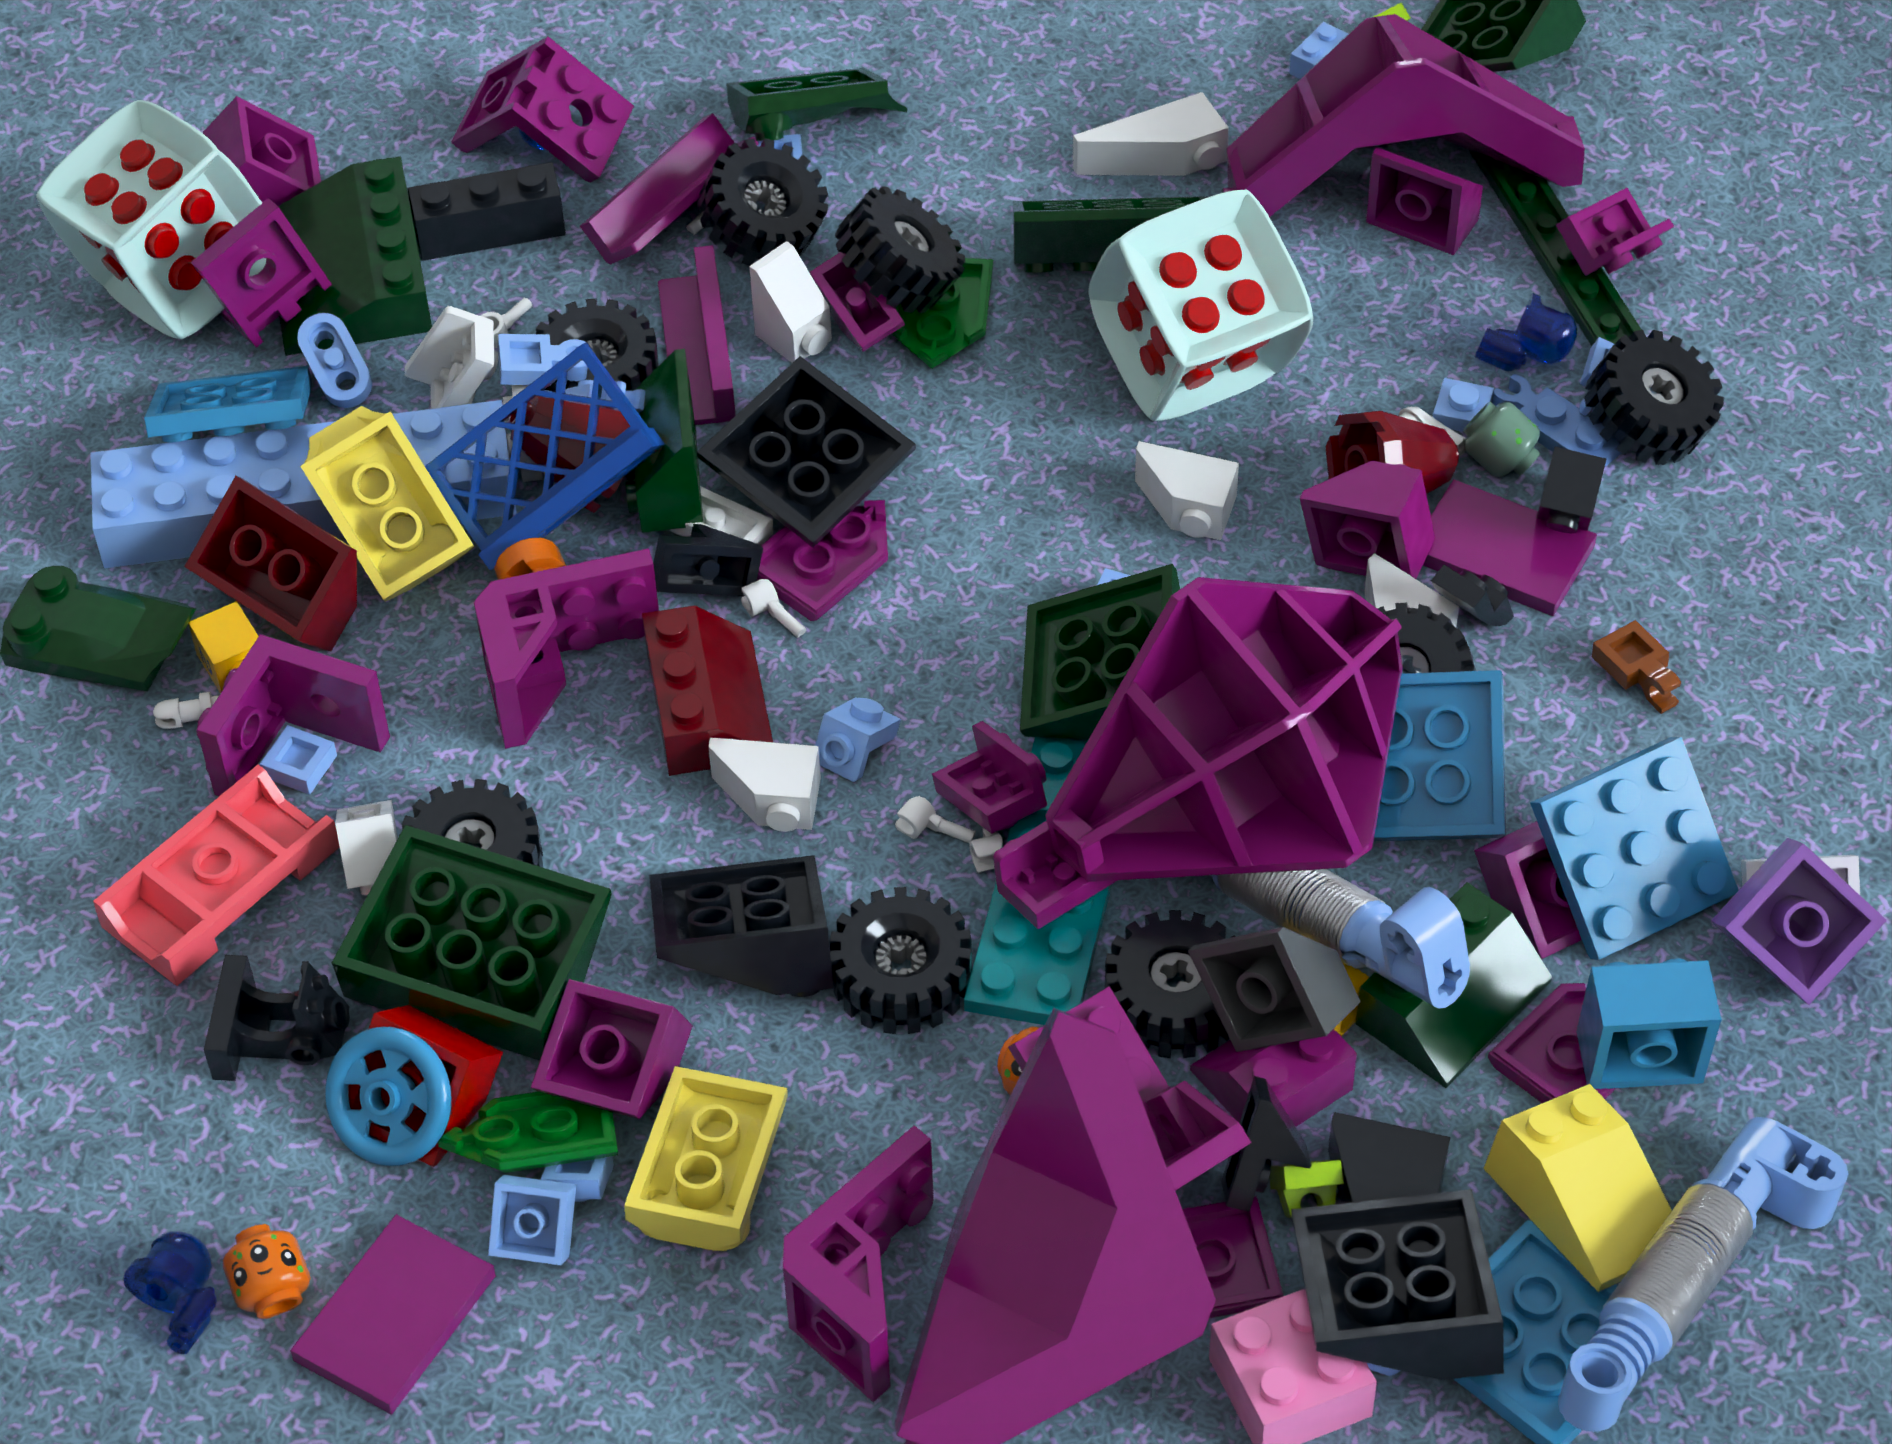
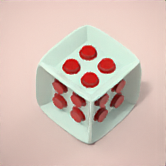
M137 100L126 105L96 128L50 173L36 195L44 216L82 267L97 282L103 285L108 293L123 307L156 330L176 339H183L197 332L224 310V307L191 262L262 204L242 173L228 157L217 149L210 139L170 111L145 100ZM266 258L259 259L252 265L249 276H254L262 271L266 264Z
M1248 190L1220 193L1162 214L1131 229L1107 247L1089 283L1090 304L1100 334L1132 397L1151 421L1168 420L1186 415L1264 382L1275 373L1284 369L1294 359L1306 341L1313 325L1310 300L1296 266L1267 212Z

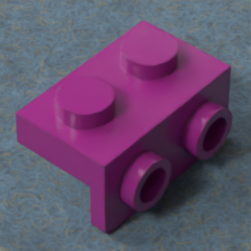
M1628 188L1556 224L1568 249L1572 252L1585 276L1602 267L1605 268L1608 275L1634 260L1632 252L1637 260L1661 247L1663 243L1659 236L1674 227L1670 218L1650 227Z
M984 721L972 725L978 751L932 773L936 792L991 834L999 830L1011 828L1020 819L1047 806L1043 783L1046 782V773L1038 757L1033 753L1028 754L1014 744L1007 734L999 733Z
M1047 821L1019 838L1007 842L993 855L998 892L1037 929L1042 928L1118 881L1088 882L1054 852Z

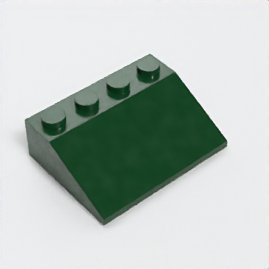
M401 156L351 164L278 206L332 283L325 291L317 284L296 301L302 310L288 322L279 316L285 356L302 353L297 340L298 330L307 318L319 313H328L340 318L355 344L429 332L432 323ZM324 339L318 344V348L328 349L333 345L334 341L332 339Z
M1208 196L1013 201L1014 264H1024V272L1030 273L1052 272L1053 263H1073V271H1095L1107 247L1131 229L1162 214L1208 198Z
M405 825L336 953L332 966L343 996L383 1010L410 1005L484 1043L540 1061L568 980L571 979L584 983L612 896L611 889Z

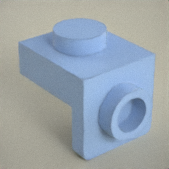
M857 697L824 713L815 746H819L820 766L852 782L859 780L863 776L869 752L894 739L897 735L901 719L883 711V706L878 702Z

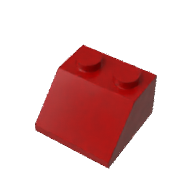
M410 1005L374 1013L368 1029L375 1027L404 1029L419 1036L437 1053L446 1069L452 1094L451 1114L444 1134L455 1126L462 1130L466 1128L487 1100L503 1051ZM381 1050L364 1057L369 1073L386 1067ZM412 1061L402 1068V1072L413 1080L416 1087L424 1081L421 1072ZM349 1084V1103L351 1109H362L360 1103L361 1086L359 1084ZM382 1088V1100L388 1107L390 1097L388 1092ZM414 1105L412 1113L405 1120V1124L417 1132L425 1119L426 1113ZM371 1122L369 1135L387 1143L390 1127ZM437 1143L431 1151L418 1160L435 1167L447 1153V1150L440 1148Z

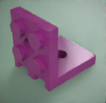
M547 36L486 72L451 143L462 152L468 153L517 126L585 181L593 182L600 178L634 105ZM570 105L577 108L583 120L582 127L575 124L571 119Z
M269 198L191 262L224 307V310L219 314L256 348L264 342L258 333L279 316L286 322L292 319L302 310L296 301L318 284L325 291L332 285L280 208ZM266 258V264L262 271L254 276H249L252 265L259 259Z
M262 634L259 635L239 667L229 672L223 691L213 706L203 711L196 730L206 762V770L209 773L214 795L216 796L223 794L259 763L285 722L380 753L390 738L378 676L375 670Z

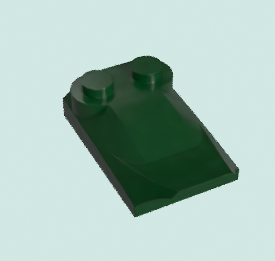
M865 68L726 83L728 104L735 125L744 130L745 133L755 134L757 141L784 138L783 131L791 129L792 126L823 120L853 107L878 108L907 112L908 110L907 107L896 102L890 96L886 79Z
M49 566L42 568L28 580L5 619L0 655L5 666L148 692L165 659L171 656L196 608L172 600L79 582L76 574L70 568L65 566Z

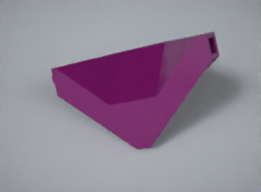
M1391 14L1364 19L1226 148L1228 188L1222 189V193L1234 190H1248L1260 202L1268 216L1271 217L1353 149L1439 137L1561 187L1582 184L1585 148L1573 116H1566L1400 16Z
M1197 577L1171 595L1045 814L1054 852L1088 882L1347 868L1373 847L1403 669L1398 631L1402 626L1396 618L1391 620L1353 590Z
M1056 1008L1052 1009L967 1184L957 1210L894 1421L897 1436L906 1439L904 1444H1002L1197 1339L1204 1333L1216 1298L1119 1038L1111 1029Z

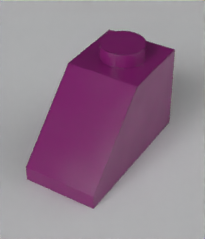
M839 252L809 273L828 303L830 315L842 332L864 352L903 327L905 323L896 309L886 304V297L880 295L878 298L869 292L872 287L865 281L860 284L853 277L856 271L854 268H846L842 261L846 254Z

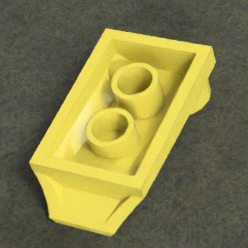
M360 406L309 437L308 455L305 463L300 467L349 546L357 550V559L385 602L426 581L455 563L475 547L391 411L379 413Z
M675 1066L624 1205L626 1220L638 1227L646 1236L654 1239L712 1251L730 1250L743 1243L750 1233V1213L788 1097L787 1088Z

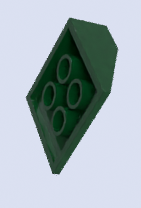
M1440 0L1421 30L1492 72L1516 70L1569 50L1586 23V19L1577 0Z
M1173 564L1027 606L1020 732L1024 737L1090 738L1171 595L1180 590L1177 569Z

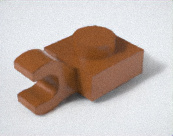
M1636 620L1593 643L1592 658L1625 690L1639 683L1646 699L1661 714L1678 705L1679 700L1671 691L1680 687L1681 681L1672 670L1666 668L1668 667L1670 652Z

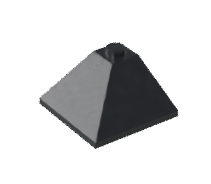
M799 356L697 451V458L811 547H814L916 449V444Z
M814 855L649 875L658 959L775 995L790 994L795 997H808L817 994L820 990L834 988L828 927Z
M1472 1189L1291 1209L1316 1351L1440 1380L1504 1373L1503 1318Z

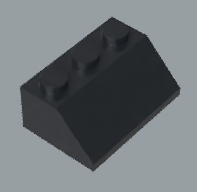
M552 162L408 187L407 189L422 261L566 235L561 195Z

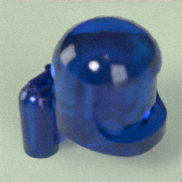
M1532 293L1516 330L1496 329L1494 331L1487 328L1474 357L1508 372L1515 369L1518 370L1522 365L1524 366L1527 362L1526 357L1544 364H1555L1565 359L1571 352L1577 338V325L1570 314L1567 312L1562 313L1542 304L1541 296Z
M169 1231L154 1240L151 1250L145 1258L135 1259L130 1264L124 1274L123 1281L126 1289L145 1304L167 1313H173L168 1327L171 1334L167 1339V1344L174 1352L187 1354L209 1325L211 1313L217 1304L214 1288H203L212 1271V1262L206 1245L197 1237L182 1231Z

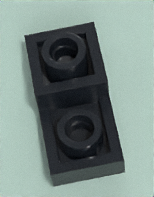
M1443 565L1431 580L1439 594L1486 624L1503 626L1514 617L1507 597L1508 591L1502 584L1488 575H1482L1481 578H1478L1465 569L1458 574L1446 565Z

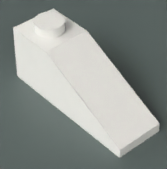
M1203 92L1073 135V170L1077 175L1185 176L1199 170H1209L1227 161L1226 148L1228 147L1229 127Z

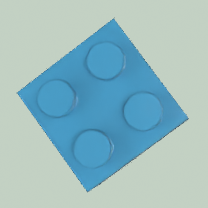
M1670 959L1662 963L1629 965L1624 962H1613L1604 966L1591 967L1576 1030L1587 1085L1591 1084L1594 1089L1698 1084L1704 1082L1722 1020L1709 961Z

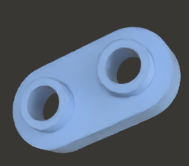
M319 313L307 318L298 330L297 340L302 354L324 396L330 403L341 408H351L361 404L371 392L372 378L345 324L337 316L328 313ZM324 339H332L334 341L333 345L328 349L318 348V344ZM351 379L356 381L355 385L349 390L339 388L344 380Z

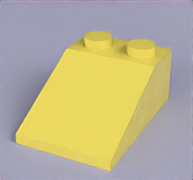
M1591 1084L1503 1119L1483 1168L1597 1292L1622 1281L1672 1211L1629 1124Z

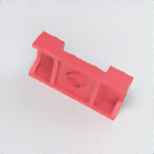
M258 764L93 901L100 925L170 982L178 986L218 952L215 937L289 874H292L301 881L340 848L335 822L327 815L315 822L288 802L267 771Z

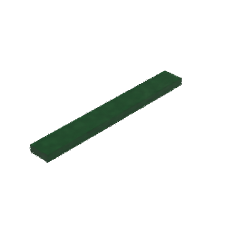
M1468 149L1590 345L1593 346L1599 337L1615 344L1624 335H1627L1629 338L1634 331L1642 330L1603 268L1587 276L1584 275L1556 224L1569 217L1547 181Z

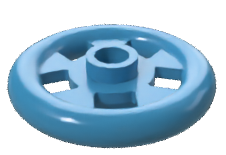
M375 1027L360 1032L348 1040L337 1052L330 1065L326 1079V1107L335 1132L347 1148L368 1162L382 1166H401L412 1163L431 1151L446 1130L452 1105L451 1086L446 1069L432 1047L419 1036L409 1031L395 1027ZM381 1050L386 1067L369 1073L364 1057ZM410 1061L417 1066L424 1078V1081L417 1087L413 1080L402 1072V1068ZM349 1084H359L361 1086L360 1103L362 1109H351L349 1103ZM382 1088L388 1092L390 1097L388 1107L382 1100ZM414 1105L426 1113L425 1119L417 1132L405 1124V1120L412 1113ZM371 1122L390 1127L387 1143L369 1135Z

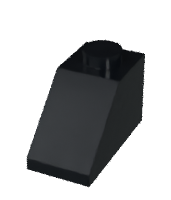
M1555 446L1547 470L1536 518L1547 521L1546 526L1562 533L1573 534L1577 532V529L1588 530L1606 458Z

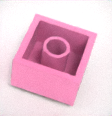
M1305 1289L1211 1324L1209 1360L1253 1444H1302L1372 1417L1377 1385L1375 1377L1366 1362L1316 1351Z

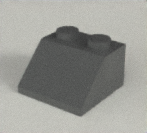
M1285 927L1198 944L1188 950L1236 1052L1327 1036L1361 1002L1336 950Z

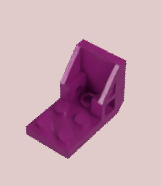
M649 548L491 581L476 598L474 607L484 664L505 749L527 744L566 686L560 652L573 649L583 651L594 647L596 644L624 638L634 640L645 636L642 613L659 611L654 564ZM543 656L539 662L532 663L535 657Z
M1110 986L1066 1012L1111 1029L1117 1034L1175 1191L1251 1143L1236 1119L1185 1080L1169 1087ZM1044 1026L1008 1047L1022 1071Z
M915 1125L784 1237L783 1274L789 1328L872 1402L877 1400L891 1387L880 1257L887 1250L891 1238L906 1224L913 1227L927 1216L934 1201L931 1139Z

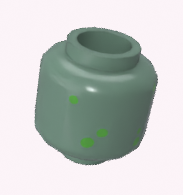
M1489 401L1462 431L1468 436L1464 444L1465 451L1495 477L1506 476L1512 470L1520 476L1540 455V452L1534 448L1540 437V429L1510 402H1501L1495 406Z

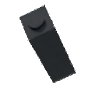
M1334 1112L1331 1121L1328 1153L1330 1160H1341L1343 1184H1339L1337 1187L1342 1204L1440 1193L1446 1169L1450 1137Z

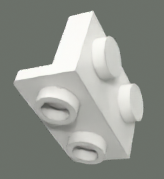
M447 306L405 365L406 377L430 385L431 409L472 404L479 385L484 379L489 380L493 376L498 363V352L494 350L493 321L452 306Z

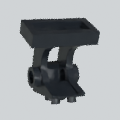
M225 955L204 1046V1053L212 1079L235 1081L240 1057L289 1059L296 1064L313 1065L320 1059L335 1056L342 1047L345 1029L349 1025L350 1006L329 985L328 977L320 975L308 961H302L300 970L302 979L299 990L293 993L277 994L256 988L248 956ZM271 1020L296 1021V1025L293 1028L285 1031L269 1032Z

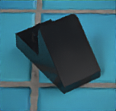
M693 524L690 537L659 535L653 562L657 592L745 596L742 592V587L757 581L763 547L760 544L702 524Z
M1257 1076L1253 1078L1240 1119V1125L1251 1143L1228 1158L1221 1180L1226 1206L1248 1212L1250 1211L1255 1192L1263 1193L1268 1185L1272 1165L1271 1160L1303 1168L1312 1167L1308 1149L1302 1136L1267 1080Z

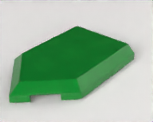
M965 258L963 274L931 310L928 309L925 313H919L916 309L913 313L905 312L902 305L899 304L895 309L904 320L905 325L893 332L892 335L931 369L984 337L987 328L993 259Z
M538 1091L494 1098L478 1110L479 1118L463 1130L455 1126L438 1141V1145L442 1149L505 1173L618 1155L613 1112Z

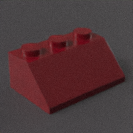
M236 475L184 567L299 642L331 652L357 607V550Z
M695 605L642 613L647 657L669 776L710 770L708 747L710 737L773 742L751 631Z

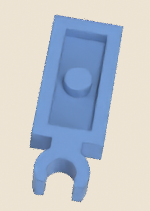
M1513 374L1510 376L1508 389L1515 393V395L1506 394L1499 388L1493 390L1492 403L1495 406L1501 402H1510L1538 426L1540 429L1538 443L1553 452L1556 446L1606 458L1605 467L1621 454V452L1616 450L1620 444L1616 439L1612 437L1606 442L1600 435V432L1604 429L1602 423L1593 425L1589 414L1586 416L1580 414V408L1548 387L1537 395L1531 391V385L1527 379Z

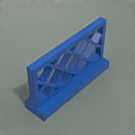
M583 343L425 467L454 514L481 549V552L478 554L487 568L493 571L495 570L498 557L506 548L528 538L546 537L662 448L665 443L654 427L649 428L590 346L587 343ZM582 360L594 375L591 397L565 393L568 371ZM557 380L556 392L544 390ZM602 388L611 400L601 399ZM535 396L555 398L551 429L525 425L527 403ZM564 400L590 404L587 434L560 430ZM600 406L618 408L630 427L615 439L596 436ZM516 412L515 423L504 421ZM495 427L514 430L510 460L485 456L487 434ZM524 431L550 435L546 465L520 461ZM559 437L586 441L583 463L574 470L556 467ZM476 443L475 454L464 452ZM595 443L607 444L594 454ZM456 458L474 461L470 491L453 488L441 472V469ZM484 463L509 466L506 496L480 492ZM519 468L545 472L542 495L534 501L515 498ZM554 474L566 475L553 486ZM460 496L469 498L468 507L465 505ZM479 499L505 503L502 526L489 536L476 520ZM514 505L525 506L524 509L513 516Z

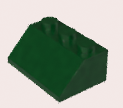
M676 349L635 389L646 391L644 409L638 414L649 428L654 427L665 443L662 448L626 474L627 480L635 479V481L625 483L629 513L639 512L642 533L686 528L685 523L703 522L699 460L697 458V435L685 349Z
M1468 882L1449 899L1457 908L1463 921L1470 963V975L1467 984L1455 1002L1446 1008L1438 1009L1374 972L1360 986L1359 999L1361 1002L1357 1006V1026L1445 1088L1552 981V975L1513 913Z

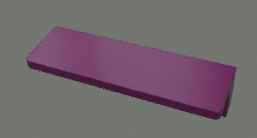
M713 113L703 117L582 223L580 228L609 264L636 254L701 197V194H699L717 158L721 153L725 154L727 148L735 142ZM744 140L741 141V142H739V143H737L740 148H741V146H742Z
M713 245L694 247L695 276L668 278L658 281L666 352L668 357L676 349H685L695 425L729 422L736 416L714 247Z

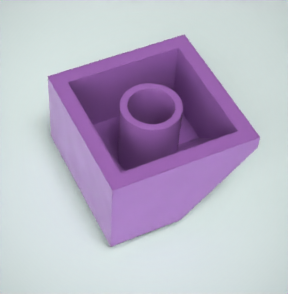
M1787 838L1711 920L1717 928L1750 958L1808 1005L1811 1004L1887 921L1804 843Z

